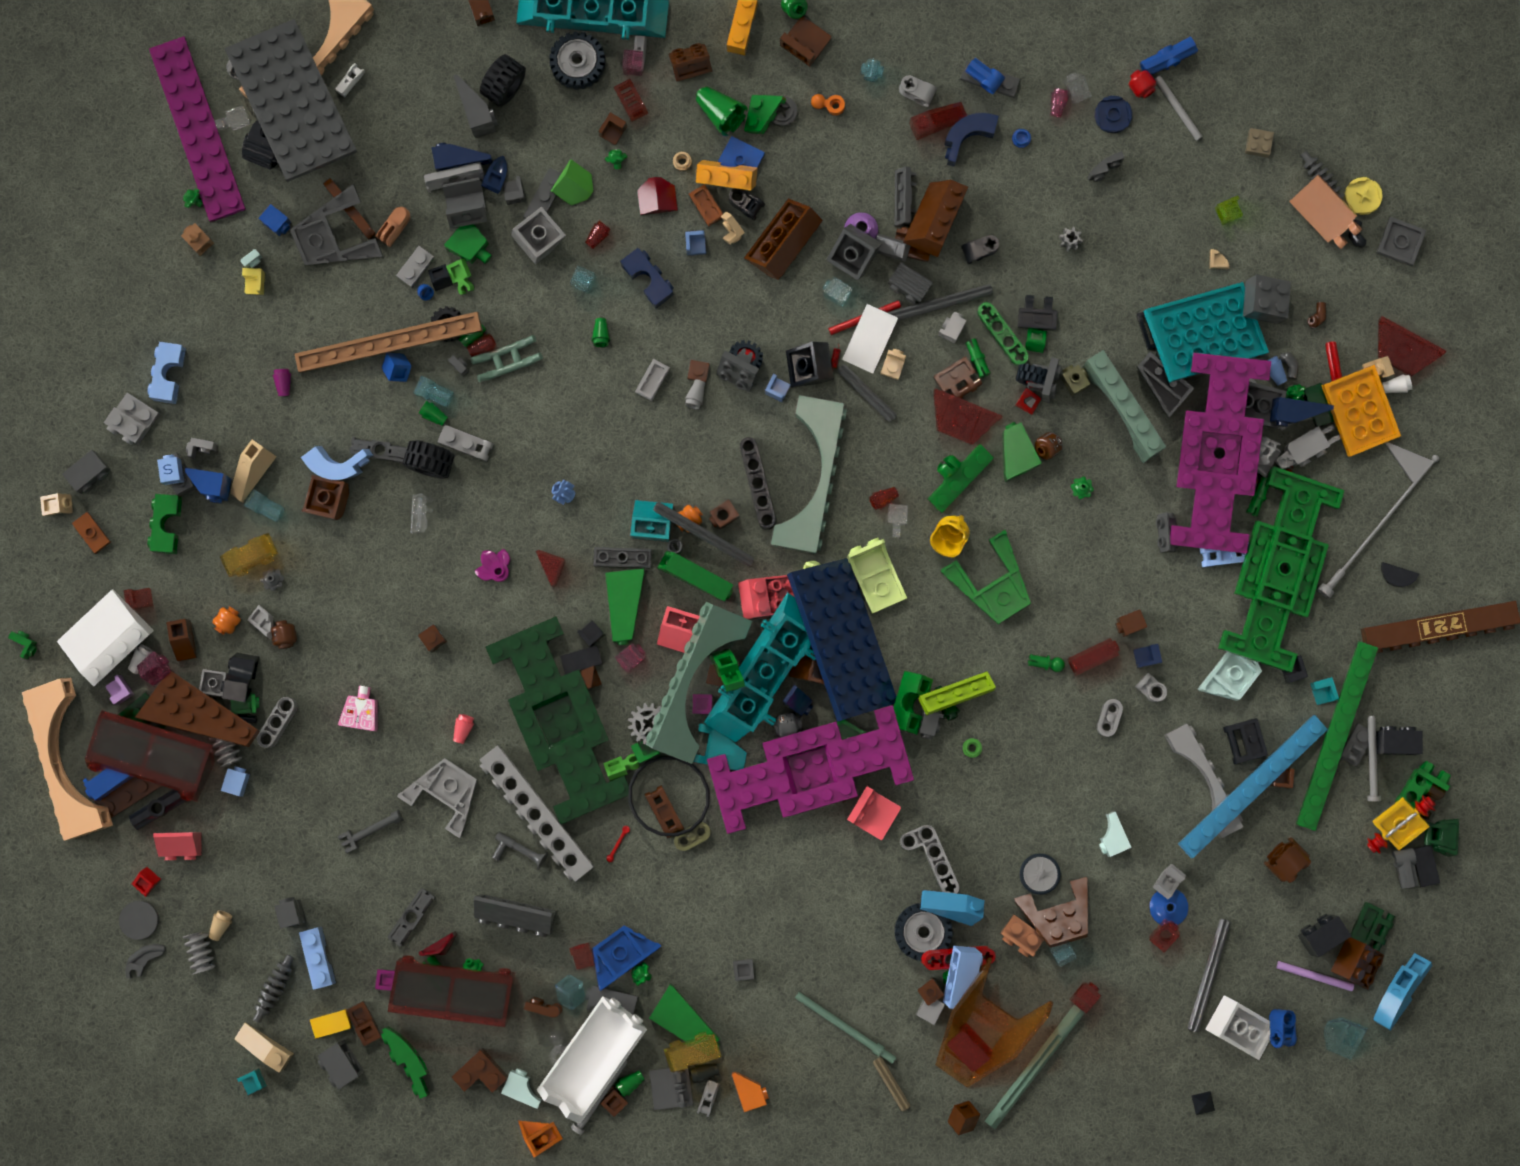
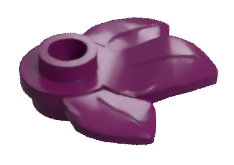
M502 549L498 554L489 550L483 551L481 554L482 566L475 570L476 575L484 581L492 579L496 582L505 581L509 576L508 565L510 556L505 549ZM502 569L501 574L497 575V571Z

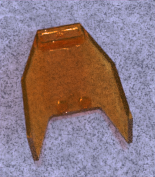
M990 957L986 960L957 1005L952 1009L935 1064L966 1087L971 1086L1014 1060L1048 1019L1054 1003L1050 1000L1022 1018L1016 1019L983 995L984 985L992 962Z

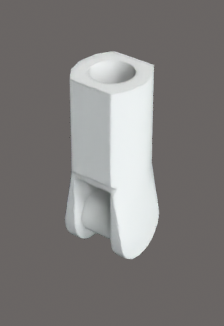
M354 63L337 85L335 91L345 98L364 75L365 70L359 69L357 64ZM352 73L356 75L354 79L350 77Z

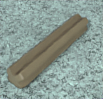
M883 1058L875 1059L873 1064L901 1111L910 1108L908 1100Z

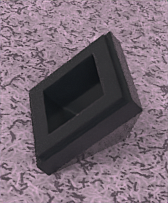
M1211 1091L1191 1095L1196 1115L1215 1111Z

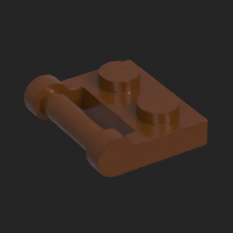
M538 997L528 999L524 1006V1010L552 1018L557 1017L563 1009L559 1003L549 1005L544 1003V999Z

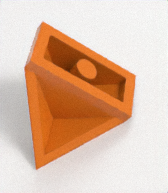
M518 1121L524 1141L533 1157L538 1156L563 1139L554 1122L549 1124Z

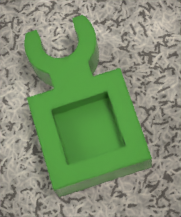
M460 259L446 266L453 284L458 283L460 295L466 294L465 286L468 291L474 290L473 284L468 281L471 273L465 259Z
M635 754L628 755L624 760L620 756L603 763L610 781L628 775L627 770L629 769L636 770L640 767Z

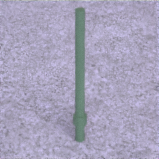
M801 992L797 993L795 999L867 1046L876 1056L880 1055L893 1064L896 1057L886 1051L883 1045L880 1043L876 1044Z

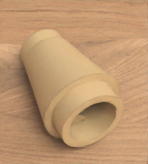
M218 910L217 914L213 916L208 937L219 941L232 923V915Z

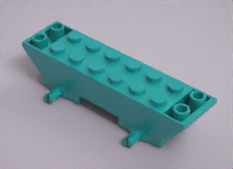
M519 0L516 24L547 27L546 32L548 33L550 31L554 33V28L622 34L621 39L625 40V34L626 40H629V35L665 38L669 0Z
M788 592L769 622L766 619L763 621L767 625L761 623V627L764 630L739 667L745 687L726 692L725 687L722 685L721 689L718 690L722 695L704 721L705 724L734 742H737L748 732H754L757 725L763 720L771 726L774 725L772 721L776 722V718L767 714L770 705L774 701L772 697L792 666L796 667L803 656L807 655L813 660L816 659L813 656V650L810 649L811 643L795 597Z

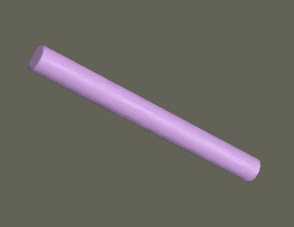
M1278 961L1276 967L1277 969L1345 990L1353 991L1354 984L1281 961Z

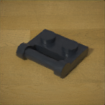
M1258 718L1223 727L1224 733H1227L1233 753V764L1268 755ZM1237 729L1240 731L1246 751L1244 756H1241L1234 730Z

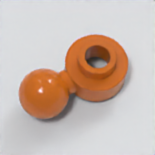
M816 94L811 99L813 108L822 109L826 107L831 115H840L845 110V101L839 95H832L825 99L823 95ZM838 104L839 108L834 109L832 106Z

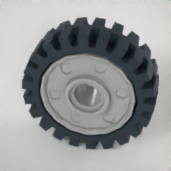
M575 31L573 34H570V32L566 33L565 37L561 36L559 41L556 40L554 47L551 48L549 57L550 67L556 80L567 88H573L574 90L593 86V83L599 81L605 70V54L601 44H599L596 38L594 39L590 34L586 35L585 32L580 34ZM575 58H581L582 62L579 64L573 63V60Z
M921 903L907 907L899 915L895 924V939L899 948L908 957L921 961L922 955L926 951L948 949L953 935L950 919L921 910ZM926 926L929 930L928 935L920 937L918 934L919 928Z

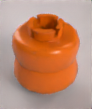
M686 505L682 511L678 512L694 523L702 524L701 516L703 514L696 506L693 508L691 505ZM677 525V527L683 532L684 529Z
M230 606L228 609L222 607L212 621L216 625L214 629L223 635L225 633L232 634L235 627L241 622V618L237 616L239 612Z

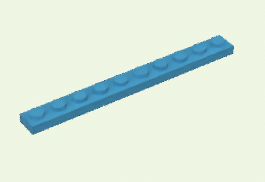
M1315 715L1309 718L1187 834L1178 845L1190 858H1194L1328 730Z

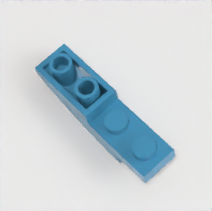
M1414 953L1406 966L1402 965L1393 978L1373 1020L1391 1031L1412 1001V994L1433 966L1432 963Z

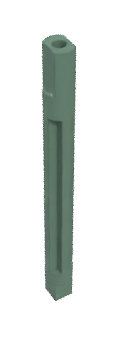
M1073 1005L986 1118L985 1122L994 1129L997 1128L1084 1015L1081 1009Z

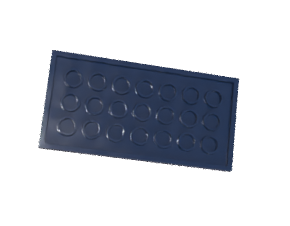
M844 558L787 574L837 722L895 704L897 696L848 559Z

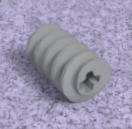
M209 738L211 742H216L212 745V748L219 749L214 754L215 756H221L217 760V763H224L221 767L234 764L242 759V756L235 755L240 751L239 749H233L236 744Z
M202 932L183 936V939H189L184 945L191 947L186 953L193 954L188 959L189 962H195V964L190 966V969L196 970L193 974L216 967L215 964H209L214 957L207 956V954L212 952V949L205 948L210 944V941H204L208 934Z

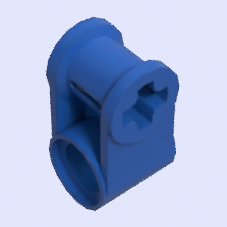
M1280 1009L1272 1010L1269 1015L1271 1044L1275 1048H1281L1283 1045L1288 1047L1294 1046L1297 1041L1296 1016L1294 1012Z

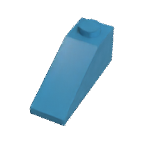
M924 890L922 891L920 909L973 926L983 919L985 900L965 894Z

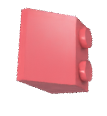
M201 832L153 833L158 857H165V860H176V856H184V860H196V856H201Z

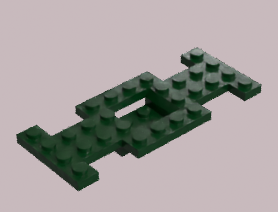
M555 616L490 644L485 648L493 665L508 658L512 659L525 692L508 699V702L537 771L556 764L570 796L569 800L553 806L561 825L628 796L629 785L625 776L606 783L592 748L609 741V738L580 670H575L562 677L547 644L548 641L564 635L558 618Z

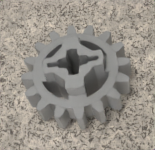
M644 703V708L642 709L637 706L638 712L632 711L631 714L634 717L628 719V721L632 722L628 729L634 730L631 736L637 735L636 741L639 742L643 739V744L645 745L647 742L645 735L652 731V728L648 727L645 729L646 724L644 721H649L653 716L655 718L661 709V706L655 709L654 703L650 707ZM645 711H653L649 716L641 715ZM636 720L641 724L639 732L636 728Z

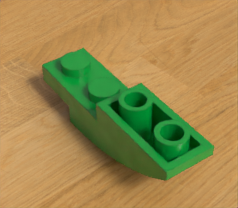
M729 648L709 654L726 692L745 687L736 658Z
M389 1026L382 1029L383 1033L381 1036L384 1043L388 1044L391 1049L389 1055L392 1062H396L397 1066L405 1063L404 1070L407 1077H411L413 1081L412 1089L416 1096L419 1095L420 1099L428 1096L430 1093L422 1076L428 1074L429 1071L419 1053L406 1038Z

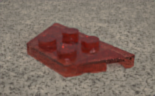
M1383 316L1379 318L1378 358L1388 356L1391 365L1412 377L1446 353V350Z
M934 389L933 391L937 431L970 445L978 441L991 426L1002 418V415L939 389Z

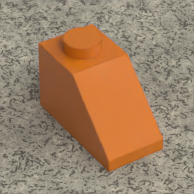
M736 1071L732 1072L744 1112L767 1105L766 1099H769L766 1087L762 1088L760 1083Z

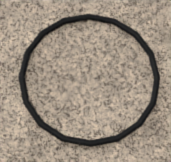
M660 756L646 761L634 773L629 784L628 803L634 818L646 830L660 836L677 837L693 831L704 820L710 806V789L704 775L693 764L673 756ZM659 760H677L689 765L701 777L706 789V806L701 818L690 828L678 833H663L648 827L638 817L632 803V787L637 775L648 764Z

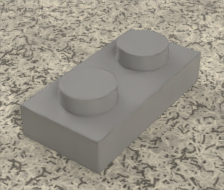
M418 246L396 276L410 287H413L433 261L434 256Z

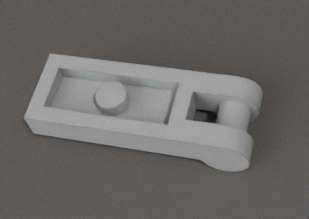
M444 425L438 439V443L486 462L489 458V450L494 446L492 442ZM478 444L483 446L481 452L476 451Z

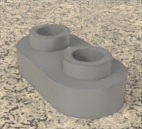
M1116 699L1107 700L1102 707L1097 723V731L1101 736H1112L1117 730L1123 706ZM1111 705L1116 708L1114 713L1109 711ZM1105 723L1110 726L1108 731L1103 729Z

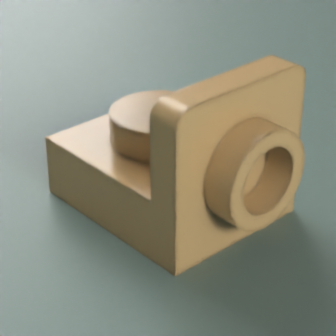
M725 212L721 216L724 221L722 224L729 233L723 239L729 244L736 243L745 232L735 218L728 212Z
M897 349L888 350L881 375L899 380L906 359V355H903L904 352Z
M1388 356L1362 365L1363 369L1375 365L1379 378L1394 374Z
M57 493L40 497L42 516L73 513L70 494Z

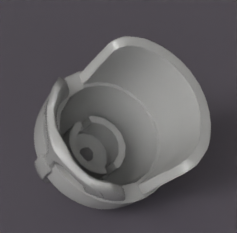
M1262 437L1257 472L1263 477L1267 476V473L1281 453L1277 448V445L1280 446L1281 444L1268 437Z

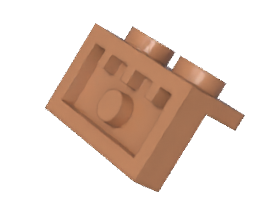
M1014 914L1000 933L1004 936L1002 938L1003 941L1010 946L1013 943L1020 947L1018 951L1026 957L1029 955L1034 957L1035 952L1044 941L1034 928Z

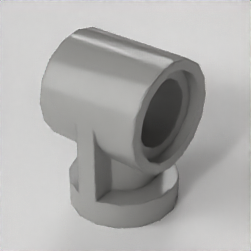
M1149 673L1135 686L1151 702L1162 701L1167 696L1166 687ZM1154 687H1157L1160 690V696L1158 698H1155L1152 695V689Z

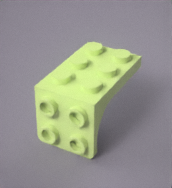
M875 538L869 541L866 547L862 548L860 545L850 550L847 559L872 614L907 599L887 553L884 539L879 540V538Z

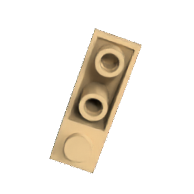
M252 439L240 455L230 494L243 503L277 456Z

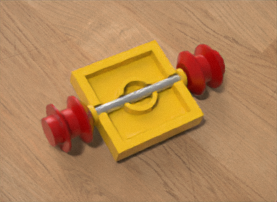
M1422 795L1423 800L1421 802L1415 801L1416 808L1414 809L1402 797L1373 820V824L1383 834L1374 833L1375 838L1373 840L1367 838L1369 841L1367 846L1373 853L1378 852L1381 854L1380 848H1388L1387 840H1389L1398 850L1402 849L1430 827L1421 817V814L1428 817L1430 809L1436 811L1434 808L1436 806L1435 802L1429 796L1425 797Z

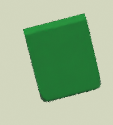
M1028 328L1025 349L1043 353L1047 331Z

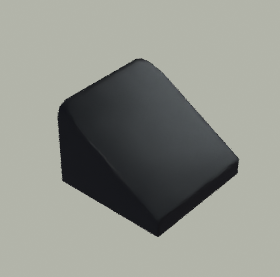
M446 264L428 270L435 291L453 285Z

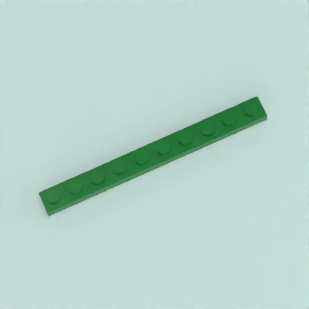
M1360 641L1357 643L1296 824L1316 830L1378 647Z

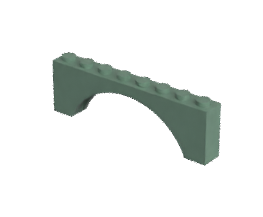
M799 395L795 417L807 426L817 442L821 455V478L809 504L792 519L774 526L771 547L816 555L817 550L821 551L822 539H819L820 532H824L826 521L823 520V514H828L830 502H826L827 494L831 495L833 483L829 482L830 477L835 476L836 465L833 464L834 457L838 458L840 446H836L837 439H842L843 428L840 427L841 420L845 421L847 409H843L844 403Z
M708 602L700 610V617L692 628L690 641L685 645V653L677 664L676 674L669 683L668 693L662 699L660 712L656 714L652 731L648 733L646 738V745L650 748L691 764L697 754L699 745L693 738L686 720L685 703L690 681L698 666L711 652L726 643L745 639L752 623L749 619Z

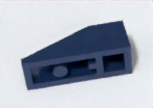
M439 143L436 144V147H431L437 172L480 162L481 165L493 162L490 154L452 144Z
M1282 397L1272 399L1270 422H1276V426L1288 427V424L1333 410L1334 405Z
M795 685L783 700L785 706L801 717L803 714L807 716L813 708L811 705L813 700Z

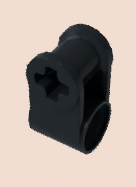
M733 188L729 193V203L751 220L755 221L757 213L761 207L765 206L761 199L751 195L744 189ZM734 194H740L742 196V200L735 201L732 198V196Z
M989 235L963 244L961 248L967 263L972 264L974 260L980 261L985 257L995 254L999 247V240L995 236ZM987 242L994 244L993 249L986 247Z

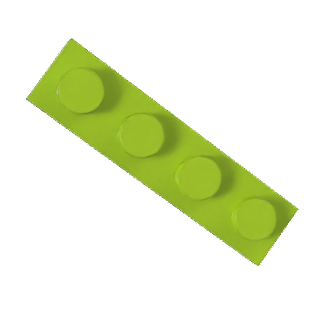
M987 671L920 695L918 700L927 716L990 693L996 689V686Z

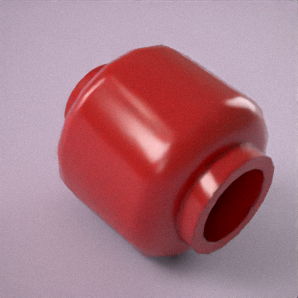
M1137 70L1130 75L1131 80L1128 86L1136 97H1143L1145 99L1156 91L1157 82L1149 71Z

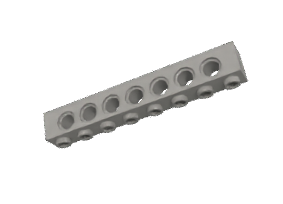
M499 745L480 759L482 770L486 774L490 773L494 778L492 780L493 784L497 789H503L506 793L504 798L510 805L514 803L518 808L516 813L522 820L525 818L529 822L527 827L534 835L538 834L542 840L539 842L545 850H551L554 854L551 856L558 866L562 864L566 869L564 874L570 881L572 879L575 882L595 867L562 824L560 825L555 815ZM501 763L504 765L505 771L503 774L498 775L495 772V767ZM513 778L516 780L517 786L515 789L510 790L507 787V782ZM521 794H526L529 798L528 803L525 805L519 802ZM534 809H538L541 813L538 820L531 818V812ZM546 824H550L553 828L550 835L543 833V827ZM558 839L563 840L565 843V847L561 851L555 848V842ZM570 854L577 858L574 866L568 865L566 861Z

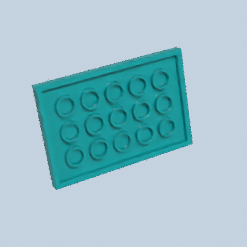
M1243 282L1151 307L1143 311L1169 383L1201 374L1191 372L1193 353L1247 359L1269 353L1258 321L1243 317L1245 297Z

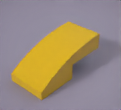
M347 1009L310 1019L315 1038L352 1028Z

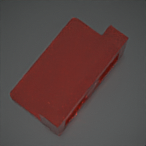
M967 1023L963 1024L960 1027L959 1033L947 1043V1046L972 1072L990 1060L993 1051Z

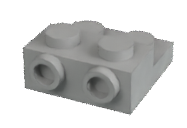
M126 393L117 408L114 407L104 423L108 425L106 428L108 431L115 435L118 432L122 434V440L130 445L133 442L139 445L160 413L129 393Z

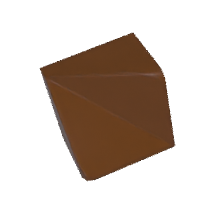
M595 666L581 671L588 689L602 684Z

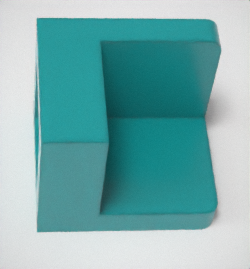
M1332 677L1310 683L1317 705L1339 699Z
M259 1068L237 1078L238 1082L242 1081L247 1095L267 1086Z

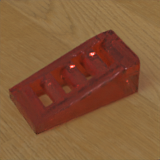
M631 79L614 86L632 122L648 114ZM629 87L631 88V90H629V91H627V92H625V93H623V94H621V92H620V91L625 90V89H627V88H629ZM634 93V96L624 100L625 97ZM636 100L638 101L637 103H635V104L631 105L630 107H628V104H630V103H632V102H634V101H636Z

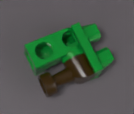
M1424 761L1419 768L1414 769L1395 802L1404 797L1414 809L1416 808L1415 801L1419 802L1422 795L1425 797L1429 796L1436 802V800L1442 799L1450 788L1447 784L1451 775L1440 770L1438 775L1434 777L1431 775V772L1435 766L1428 761ZM1429 810V811H1428V815H1429L1428 817H1427V816H1423L1422 814H1421V817L1424 818V819L1429 820V818H1430V816H1431L1432 813H1431V811Z

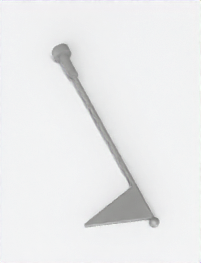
M1385 442L1411 480L1412 485L1345 566L1339 569L1327 584L1322 583L1317 591L1327 599L1332 597L1334 594L1332 589L1346 574L1345 570L1431 466L1439 461L1438 455H1433L1432 460Z

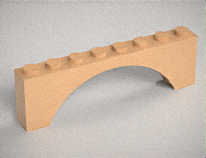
M329 0L331 19L328 34L320 50L313 57L321 75L324 73V67L336 59L337 52L347 47L351 36L359 33L364 21L367 22L372 18L374 9L367 0ZM241 86L239 90L247 98L243 90V87Z
M60 678L22 692L23 703L26 706L28 721L32 727L33 738L38 748L39 759L43 766L44 777L47 780L49 795L54 805V813L58 819L60 834L63 840L75 839L113 826L108 807L93 803L81 795L70 782L61 762L59 752L60 726L68 706L76 697L72 679Z

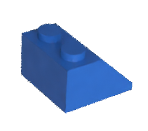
M185 468V473L198 491L206 496L207 500L222 504V500L228 501L232 480L230 477L223 473Z

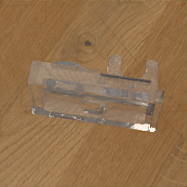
M424 494L413 495L411 533L419 534L425 532L428 525L426 513L433 512V509L427 508L426 503L434 502L433 498L426 497Z

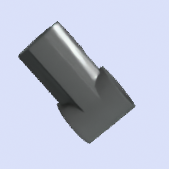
M1408 848L1392 851V857L1395 859L1393 864L1397 868L1401 888L1419 886L1415 869L1416 855L1414 849Z

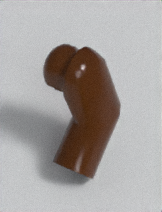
M1325 302L1316 303V313L1307 319V323L1311 328L1318 327L1326 320Z

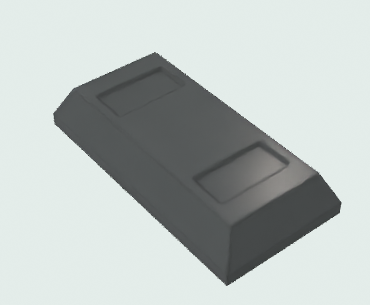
M877 234L876 240L882 243L877 252L878 254L906 262L910 245L903 243L901 240Z

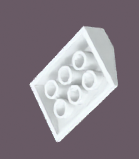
M112 589L57 642L78 671L95 686L154 630Z

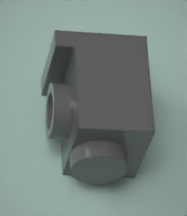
M921 710L920 716H922L918 733H921L922 738L932 740L935 733H938L941 723L938 720L943 718L944 715L932 713L926 716L924 710Z

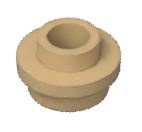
M678 152L673 157V165L677 170L685 171L691 166L692 160L688 153ZM685 159L686 162L685 164L681 165L679 164V160Z

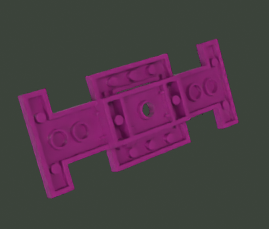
M1193 353L1191 372L1210 374L1205 412L1186 410L1176 487L1195 489L1191 527L1171 525V545L1247 554L1249 534L1230 532L1235 494L1254 496L1264 424V419L1245 417L1249 379L1269 381L1272 361ZM1219 447L1225 451V455L1221 459H1217L1214 456V450Z

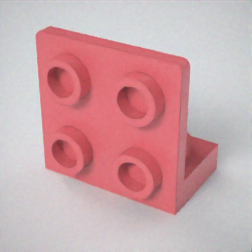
M867 786L847 820L876 838L883 840L901 807Z

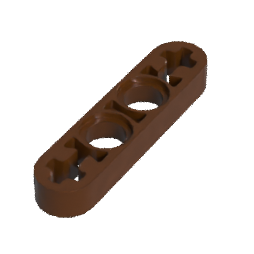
M331 178L323 183L333 197L342 192ZM354 206L344 209L368 240L376 235Z

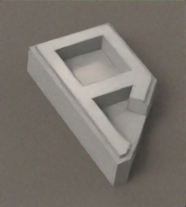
M258 605L247 620L266 637L272 638L271 628L273 627L274 616Z

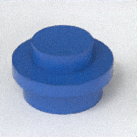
M1018 129L1012 135L1013 144L1019 148L1028 146L1031 141V135L1025 129Z

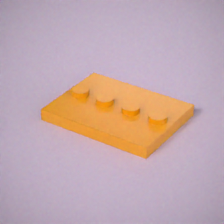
M1375 365L1321 385L1328 405H1334L1331 413L1348 457L1401 436Z

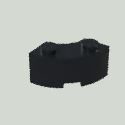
M236 653L229 659V672L221 683L223 699L247 701L252 691L249 688L251 679L255 680L259 656Z

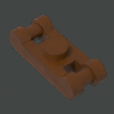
M662 785L657 787V790L644 794L664 833H675L685 830ZM661 796L663 802L656 805L654 800ZM673 819L675 824L668 827L666 822Z

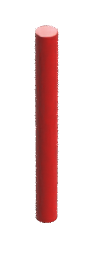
M897 300L878 309L887 313L900 308L901 304ZM862 315L828 328L830 334L833 335L858 325Z

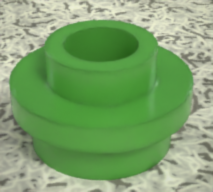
M970 738L963 744V752L970 758L977 757L982 751V745L977 739ZM969 745H975L976 750L974 752L969 751Z

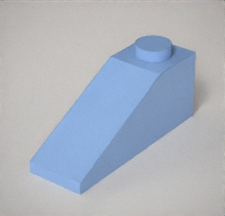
M953 946L943 1003L950 1009H954L979 973L980 966L983 963V956L975 947Z

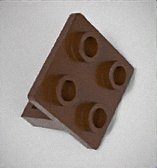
M695 43L690 48H678L668 54L676 81L713 72L710 56L705 44Z

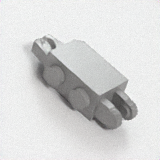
M1331 425L1322 431L1318 426L1288 443L1284 449L1285 453L1275 460L1278 468L1285 469L1297 465L1303 467L1311 462L1309 458L1314 455L1319 458L1327 453L1325 449L1341 439L1337 435L1327 441L1324 434L1333 431L1334 426Z

